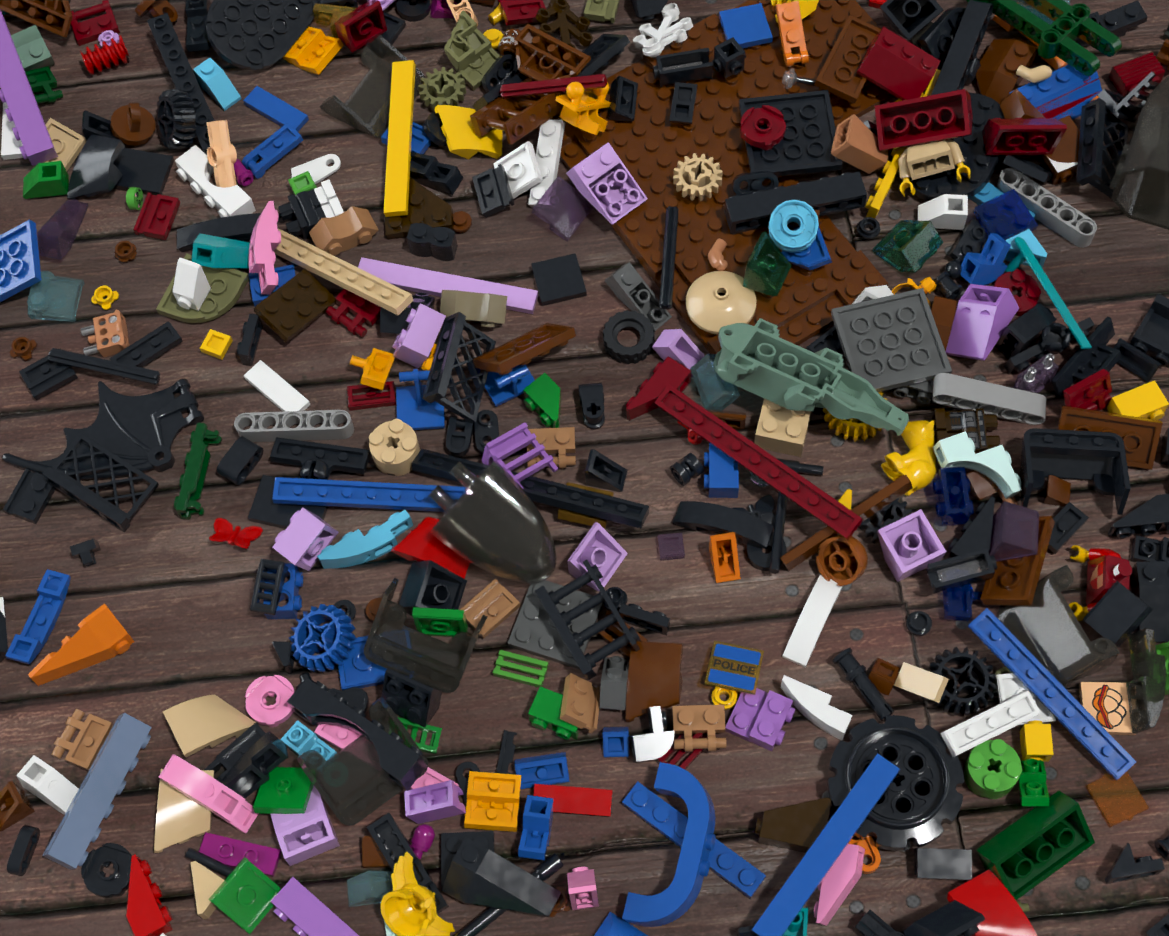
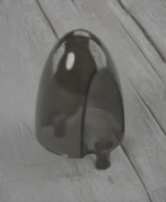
M496 460L480 476H475L459 461L449 474L466 487L465 492L459 499L456 498L454 500L438 485L428 497L438 504L445 514L430 530V533L456 554L493 575L527 584L545 581L555 570L557 561L556 548L551 532L533 501Z

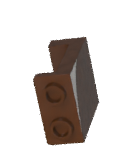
M1070 116L1059 119L1060 122L1067 125V130L1053 154L1041 155L1053 173L1051 180L1053 185L1060 182H1068L1074 176H1077L1080 131Z

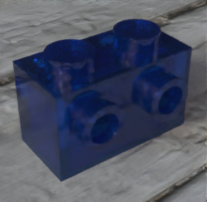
M965 467L940 468L936 480H933V492L938 494L939 502H936L937 517H941L942 525L966 524L970 515H973V502L969 500L970 481L969 478H966Z

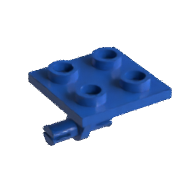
M526 364L518 365L512 368L510 373L504 375L488 372L484 388L497 407L523 394V389L535 381ZM475 368L477 374H479L481 369Z
M413 369L410 372H399L400 382L414 381L415 386L396 387L397 419L411 426L413 430L445 428L444 406L436 401L429 403L423 399L426 385H421L420 380H428L430 370L419 371V369Z

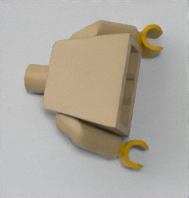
M947 139L908 146L898 160L900 179H903L899 187L902 195L905 197L904 191L908 187H910L912 195L915 194V188L909 178L915 180L955 169L956 165L957 180L962 182L960 174L963 172L967 173L970 179V168L963 164L965 160L958 143Z

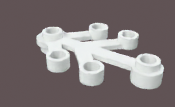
M676 3L664 6L661 11L664 19L658 30L653 28L650 23L639 27L641 35L636 36L633 42L635 48H643L644 55L656 57L661 54L664 46L673 41L680 43L688 38L686 31L693 27L690 17L683 18L670 27L672 22L679 19L680 12Z

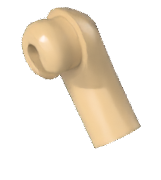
M1020 65L1016 75L1032 83H1038L1049 78L1052 75V69L1046 65L1033 69Z

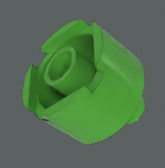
M987 740L975 746L964 765L965 783L974 794L980 797L983 796L989 799L1002 798L1012 790L1022 772L1020 758L1016 751L1003 740ZM988 767L994 768L996 771H989Z

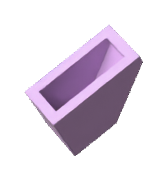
M682 329L664 330L652 346L664 361L669 356L690 369L691 377L698 378L709 362Z

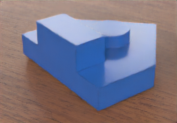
M819 226L816 239L810 247L802 252L790 253L782 251L780 254L781 260L809 271L832 263Z

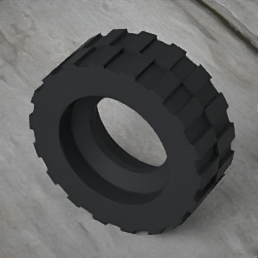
M625 310L624 312L616 313L613 317L611 316L609 321L605 323L603 343L605 351L610 355V358L617 360L619 363L636 364L641 360H645L652 353V346L655 341L654 326L651 324V320L646 318L644 314ZM624 328H634L640 333L641 338L635 346L625 347L618 342V333Z

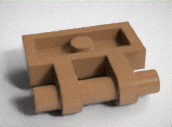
M575 427L528 429L531 434L534 433L536 435L538 443L540 445L543 444L547 454H558V457H553V462L556 466L566 468V466L576 465V456H566V453H576ZM532 444L527 446V452L534 449ZM538 455L536 458L527 461L528 467L543 460V458Z
M724 705L672 707L674 734H684V739H674V749H684L685 752H693V749L716 751V748H726V738H716L715 733H725L726 730ZM692 733H707V738L692 739Z
M75 709L72 717H68L65 725L67 726L61 737H57L54 743L55 748L51 755L61 759L64 751H69L65 760L70 764L89 771L113 724L90 713L85 722H82L81 720L85 713ZM79 730L80 732L78 733L74 743H71L70 740L74 735L75 731Z

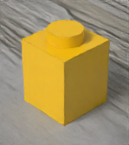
M1029 721L1027 724H1024L1020 730L1022 760L1036 759L1049 762L1054 755L1051 724H1043L1042 721Z

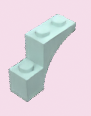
M965 431L939 440L932 447L942 470L962 467L978 471L990 478L999 487L1005 499L1015 496L1022 490L1020 477L1017 473H1014L1010 454L1004 450L1003 445L975 454L974 442L971 438H968Z

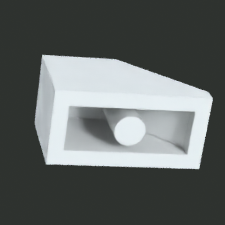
M179 258L173 294L177 304L182 308H192L199 311L211 287L200 264Z

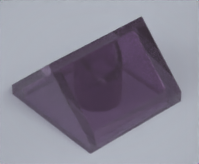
M1004 501L993 515L989 555H994L996 561L1038 554V511Z

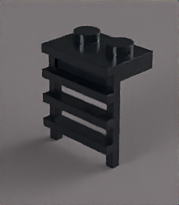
M1151 71L1126 97L1103 89L1097 96L1106 102L1105 110L1112 112L1116 118L1135 123L1137 121L1135 116L1139 112L1145 113L1147 111L1145 106L1149 102L1156 103L1158 100L1155 97L1160 92L1165 94L1168 91L1165 87L1169 84V77L1160 84L1152 81L1156 74ZM1146 86L1147 88L1152 89L1154 91L1148 93L1142 91V89ZM1135 96L1136 98L1142 99L1143 101L1141 103L1132 101L1131 99Z

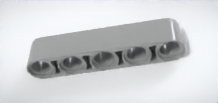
M1006 168L1001 172L997 188L1034 212L1036 220L1078 247L1084 248L1091 244L1097 230V225L1091 218L1016 169Z
M939 373L934 376L932 400L935 403L964 410L976 411V409L983 408L984 414H996L999 418L1031 425H1039L1046 420V397L1041 394L949 373Z
M345 410L242 413L234 421L239 437L243 436L252 442H275L276 437L300 441L347 439L354 433L351 416ZM343 422L346 423V425L338 427V424ZM318 423H323L320 427H314ZM294 424H299L296 428H290ZM251 425L249 429L243 430L244 427ZM270 425H275L271 429H266Z

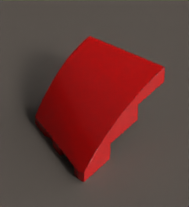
M426 517L399 544L395 545L391 552L408 561L416 560L421 562L431 560L465 579L480 535L457 524Z
M990 869L948 892L947 900L949 902L956 900L983 914L985 920L977 926L980 931L972 936H1037L1017 901Z

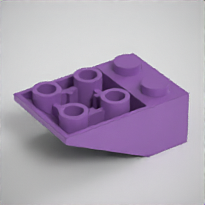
M976 284L969 285L958 302L945 351L946 355L985 361L1019 309L1009 288Z

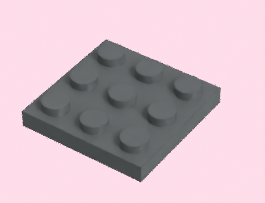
M533 576L508 640V647L579 669L535 592L536 589L543 585L548 592L551 590L555 592L563 586ZM576 590L559 600L560 603L556 606L560 613L563 611L568 612L594 595ZM603 603L571 621L572 624L568 627L572 634L576 631L580 633L595 624ZM590 639L583 642L584 645L580 647L584 654Z

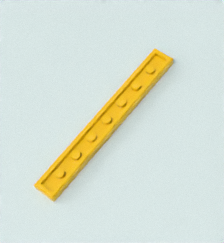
M414 60L392 62L384 215L386 217L408 215L416 66Z

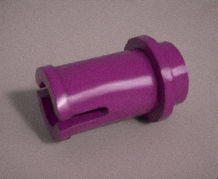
M237 159L234 163L236 180L238 184L248 186L253 182V173L247 170L241 161Z

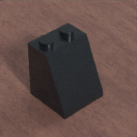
M887 0L880 6L883 17L898 34L907 40H910L944 11L936 0Z

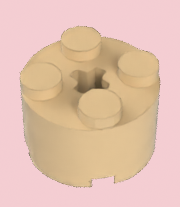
M393 419L379 425L369 435V448L374 463L382 473L402 476L412 471V462L418 455L420 447L416 433L411 426L400 419Z

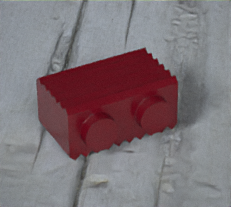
M1150 52L1113 66L1108 78L1118 93L1125 97L1151 71L1156 74L1152 81L1161 83L1165 69L1160 65L1154 53Z

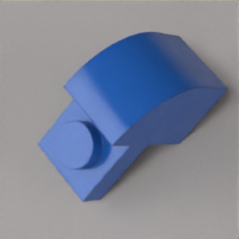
M990 233L981 253L967 252L961 264L960 275L970 284L987 285L994 282L1008 267L1003 261L1011 245L998 234Z
M527 795L518 857L545 860L552 828L553 798Z

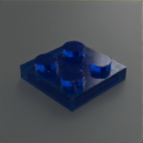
M1015 189L976 206L973 210L988 236L990 233H995L1004 240H1007L1027 229H1030L1032 232L1038 227V224Z

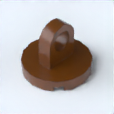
M142 0L135 8V12L140 18L148 12L153 17L160 16L163 12H166L172 24L178 18L177 11L167 0Z
M129 103L114 111L111 116L110 129L113 135L122 140L123 143L137 146L145 144L153 137L155 133V120L147 109L139 106V103Z

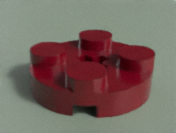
M762 105V108L754 109L752 107L748 109L741 118V138L754 147L770 150L785 135L786 123L783 114L775 107L769 105ZM767 124V129H760L758 126Z
M1021 269L1002 274L994 284V287L1009 288L1011 293L1012 290L1021 292V297L1013 296L1019 306L1016 312L1017 316H1022L1035 307L1041 294V289L1036 280Z

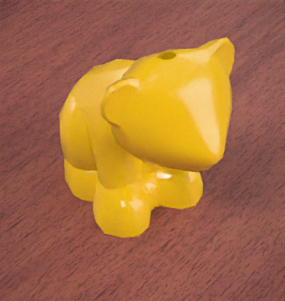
M926 420L909 421L901 436L910 451L904 455H900L897 452L889 453L885 456L886 462L881 464L884 473L892 481L907 475L913 488L905 493L906 496L925 488L936 475V455L932 448L934 446V420L930 422Z

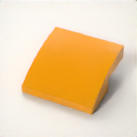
M307 27L284 55L283 59L302 70L319 75L344 44L339 38L326 36L322 29Z
M469 771L464 828L517 832L521 775Z

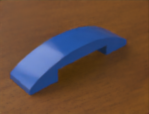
M46 570L37 589L38 599L21 634H15L5 655L6 658L30 664L36 658L47 642L62 610L71 579L70 575Z

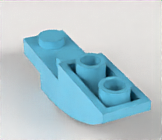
M403 510L402 512L392 514L388 521L382 525L372 527L365 536L359 529L345 534L341 541L335 545L325 547L321 554L317 556L324 569L350 567L387 554L397 545L396 537L413 527L411 516L406 510Z

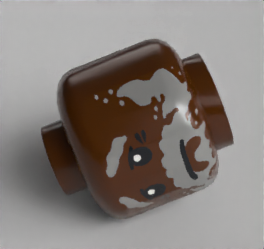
M508 29L504 32L498 45L501 55L510 54L516 58L514 39L521 30Z

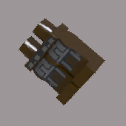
M983 408L976 409V411L969 409L962 411L934 409L932 420H934L935 444L939 440L966 431L968 438H971L974 442L975 454L1001 445L999 435L987 436L986 434L988 430H997L998 420L996 414H984Z

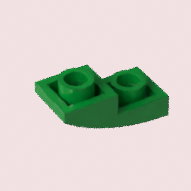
M1036 759L1020 760L1022 772L1018 779L1022 806H1049L1044 761Z

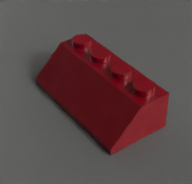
M966 89L875 106L879 151L964 137L972 133L971 97Z

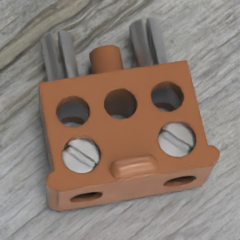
M119 310L93 318L94 325L81 328L83 336L95 333V335L88 336V341L90 344L97 343L96 345L85 347L83 349L85 355L100 352L103 357H108L130 346L126 319Z

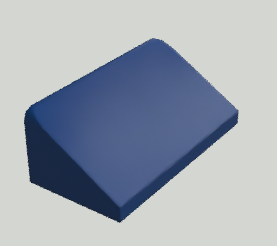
M565 752L515 759L516 775H521V789L532 788L534 784L552 785L570 782Z

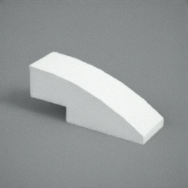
M784 675L781 689L787 698L793 700V705L799 712L826 733L843 740L852 715L830 706L832 695Z

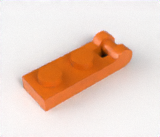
M799 1L777 4L775 7L786 67L793 66L794 63H809ZM798 48L799 54L792 55L791 49Z

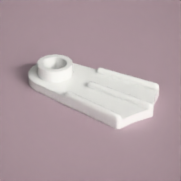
M327 154L291 168L292 178L309 171L314 183L317 184L336 172L341 166V161L337 155Z

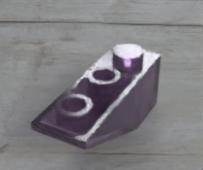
M67 200L37 232L40 256L61 260L68 253L86 214L88 203L79 202L78 200Z

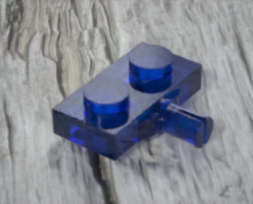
M953 569L942 572V581L945 582L967 576L969 571ZM971 584L943 590L944 619L969 621L972 618L973 601L982 602V592L973 591Z

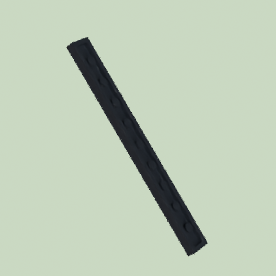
M422 448L412 462V470L640 529L649 514L648 505L529 476L519 482L524 489L518 492L500 468ZM511 471L514 476L518 474L517 472Z

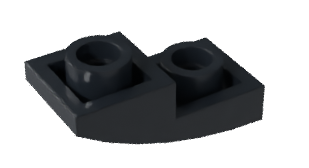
M1136 535L1132 542L1131 561H1169V538L1164 537L1160 541Z

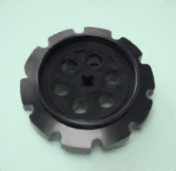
M898 715L886 716L884 724H879L874 718H871L852 728L849 732L851 741H840L829 764V770L836 774L835 777H830L827 783L832 807L835 810L840 807L877 753L883 757V753L890 752L896 758L891 763L900 769L895 777V781L901 783L899 786H896L894 782L889 785L881 797L883 803L875 805L855 833V836L861 840L872 836L876 841V847L894 851L905 850L909 841L919 848L939 838L944 832L941 823L952 824L960 810L963 795L958 793L956 788L961 787L964 783V775L958 756L952 757V755L946 753L947 745L941 734L929 725L919 729L915 726L914 718ZM917 761L921 769H911L908 762ZM922 786L927 790L928 794L920 796L915 792L914 788ZM904 803L908 807V812H899L895 804Z

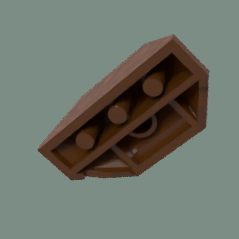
M0 0L1 10L62 37H67L72 20L68 0Z
M527 24L514 39L518 70L535 81L576 77L591 60L589 55L530 24Z
M1023 38L994 39L980 60L981 66L976 73L975 79L980 94L990 97L1000 104L1009 96V92L1018 88L1023 78L1016 75V71L1020 65L1030 68L1038 55V46Z

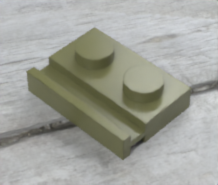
M587 0L584 17L589 20L602 22L609 20L611 23H614L620 0Z

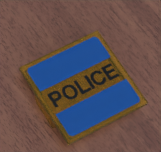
M714 641L705 684L755 695L764 651Z

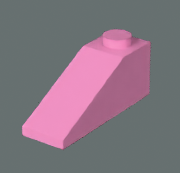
M577 867L572 869L573 872L567 873L572 910L599 907L594 869L588 870V867Z

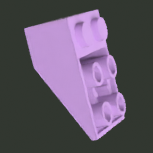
M609 142L566 172L578 191L612 225L648 199Z
M316 780L304 814H270L284 859L290 866L340 846Z

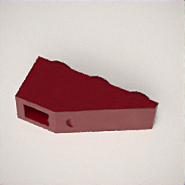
M669 356L663 363L659 362L653 371V376L649 380L646 379L642 383L637 396H632L627 402V419L630 421L658 408L654 402L668 384L683 392L691 382V370Z

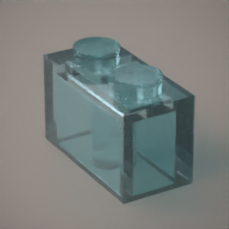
M707 354L692 366L690 370L705 409L722 411L739 398L740 394L736 385L724 381L715 372L713 363L716 354Z

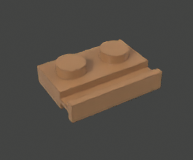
M495 578L460 610H464L467 622L484 639L520 607V602Z
M570 673L565 678L560 719L580 729L584 727L592 734L597 729L600 687H593L591 682Z

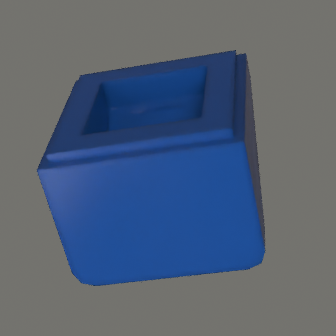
M629 727L603 728L604 757H629Z

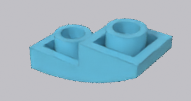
M298 720L280 739L306 763L316 768L321 775L325 767L339 756L334 749L319 739L314 732Z

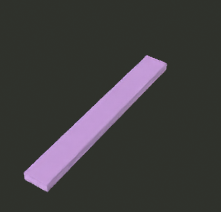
M362 257L358 268L402 290L428 293L429 295L439 297L442 295V290L507 296V310L533 314L538 298L537 290Z

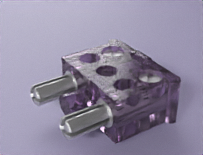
M1051 353L1046 354L1020 373L1012 388L1032 393L1042 391L1052 381L1059 368L1054 362V355Z

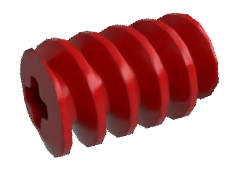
M121 35L119 36V43H116L111 38L110 46L105 41H102L101 49L97 44H94V51H91L87 46L86 54L81 52L85 66L91 75L94 74V67L99 72H102L103 64L107 69L111 68V62L117 67L119 66V59L126 64L127 56H129Z

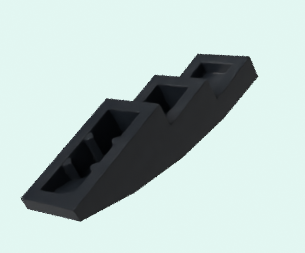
M261 213L222 217L177 229V249L181 252L193 249V242L199 233L244 242L250 241L253 228Z
M387 813L369 825L367 829L391 869L394 871V864L398 862L399 856H404L405 852H408L413 857V870L418 885H422L431 890L432 893H436L434 896L437 914L448 908L449 905L392 815Z

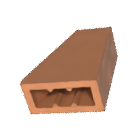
M853 114L837 125L831 154L870 174L885 166L889 150L879 151L878 137Z

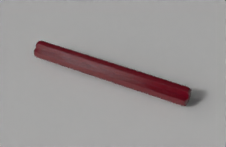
M604 74L504 84L501 86L500 92L503 98L566 92V88L571 82L581 83L584 90L605 88L607 78Z

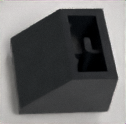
M415 293V295H412L413 301L399 315L381 307L380 332L400 334L402 329L407 330L409 322L406 319L411 309H416L421 303L434 310L435 297L429 296L428 293Z
M387 669L385 671L380 707L413 723L426 727L439 709L442 690L397 670Z
M954 900L915 921L903 932L906 936H972L980 931L977 926L985 920L983 914Z

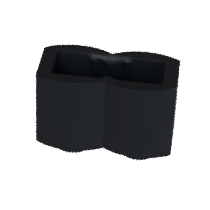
M423 223L410 225L407 235L410 253L419 257L433 256L441 261L454 260L458 245L453 230L446 227L432 228Z

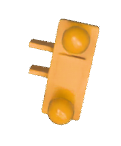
M571 82L566 88V95L556 96L555 101L564 105L559 117L569 124L594 135H597L599 131L604 132L608 121L598 115V110L610 107L611 102L605 100L609 91L608 82L605 88L592 89V92H584V87L581 83Z

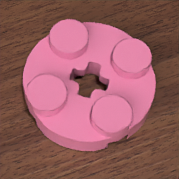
M280 675L259 677L250 684L246 691V710L255 722L269 727H276L293 714L294 711L287 701L295 693L292 684ZM274 695H276V703L274 705L267 706V701L265 698L267 696L273 697Z

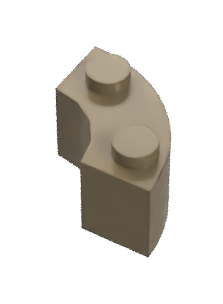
M442 290L440 313L448 317L460 312L466 316L465 321L481 322V327L495 328V323L505 324L507 296Z

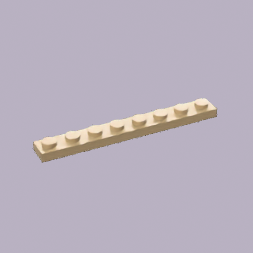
M278 229L281 232V243L274 250L278 256L396 315H399L413 301L411 293Z

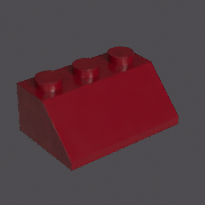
M883 26L872 40L856 73L903 101L919 98L933 78L940 60Z
M1043 117L1036 119H988L982 131L986 155L1053 154L1067 130V125L1055 118L1046 119Z

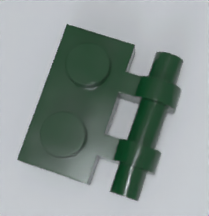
M49 66L25 71L33 93L40 91L44 93L35 96L37 104L45 102L50 104L54 103L57 99L63 98L61 90H52L57 88V81Z

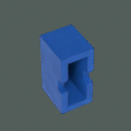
M709 443V452H704V467H709V474H704V489H709V498H738V462Z

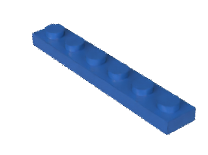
M637 782L622 801V805L681 848L688 818ZM716 839L714 849L710 850L708 861L710 862L709 869L751 899L766 878V875Z

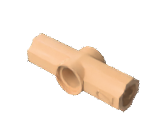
M227 120L207 122L210 147L207 149V158L209 164L214 169L216 186L223 188L235 186L237 184L234 163L237 160V153L235 147L230 143Z

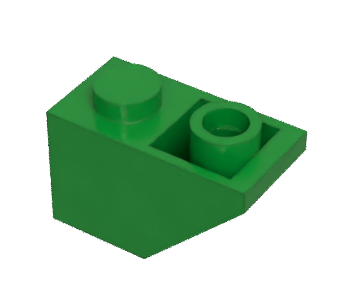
M62 161L38 163L23 179V198L67 195L69 175Z
M543 373L523 389L525 399L523 402L530 411L535 410L540 415L539 418L546 427L559 428L561 390L546 373Z
M540 686L528 713L529 721L540 730L548 728L555 731V734L563 739L569 740L571 737L577 740L578 728L560 719L563 695Z

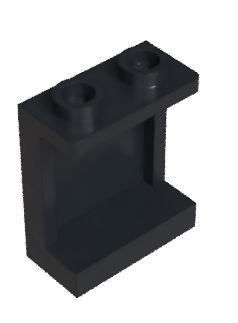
M1157 294L1129 344L1161 363L1160 366L1169 368V299Z

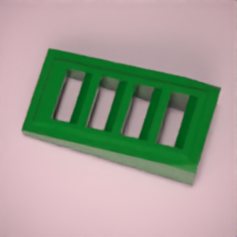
M392 716L387 731L388 734L396 733L397 727H401L400 737L404 740V745L408 748L413 745L422 752L436 754L442 728L431 725L423 727L410 720ZM407 729H412L410 740H405ZM417 731H422L420 743L415 742ZM428 732L432 733L430 746L425 745Z

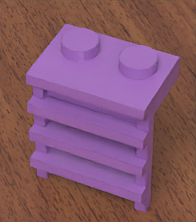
M526 423L487 443L481 459L485 465L491 466L496 463L518 492L524 489L519 483L520 481L544 467L549 466L553 472L558 471V467L553 462L554 458L545 452V447L543 444L540 445L538 443L536 435L534 433L531 434L527 429L528 425ZM529 444H532L534 447L531 451L506 465L502 461ZM538 455L543 458V460L515 476L511 472V470Z

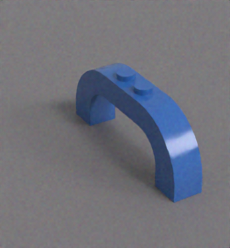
M662 762L659 763L654 788L660 794L684 800L688 809V822L676 873L670 886L663 892L652 896L628 892L622 919L629 924L644 927L668 924L681 917L690 909L698 897L703 878L708 875L710 868L708 856L710 850L714 849L716 841L714 834L715 809L707 790L685 769Z

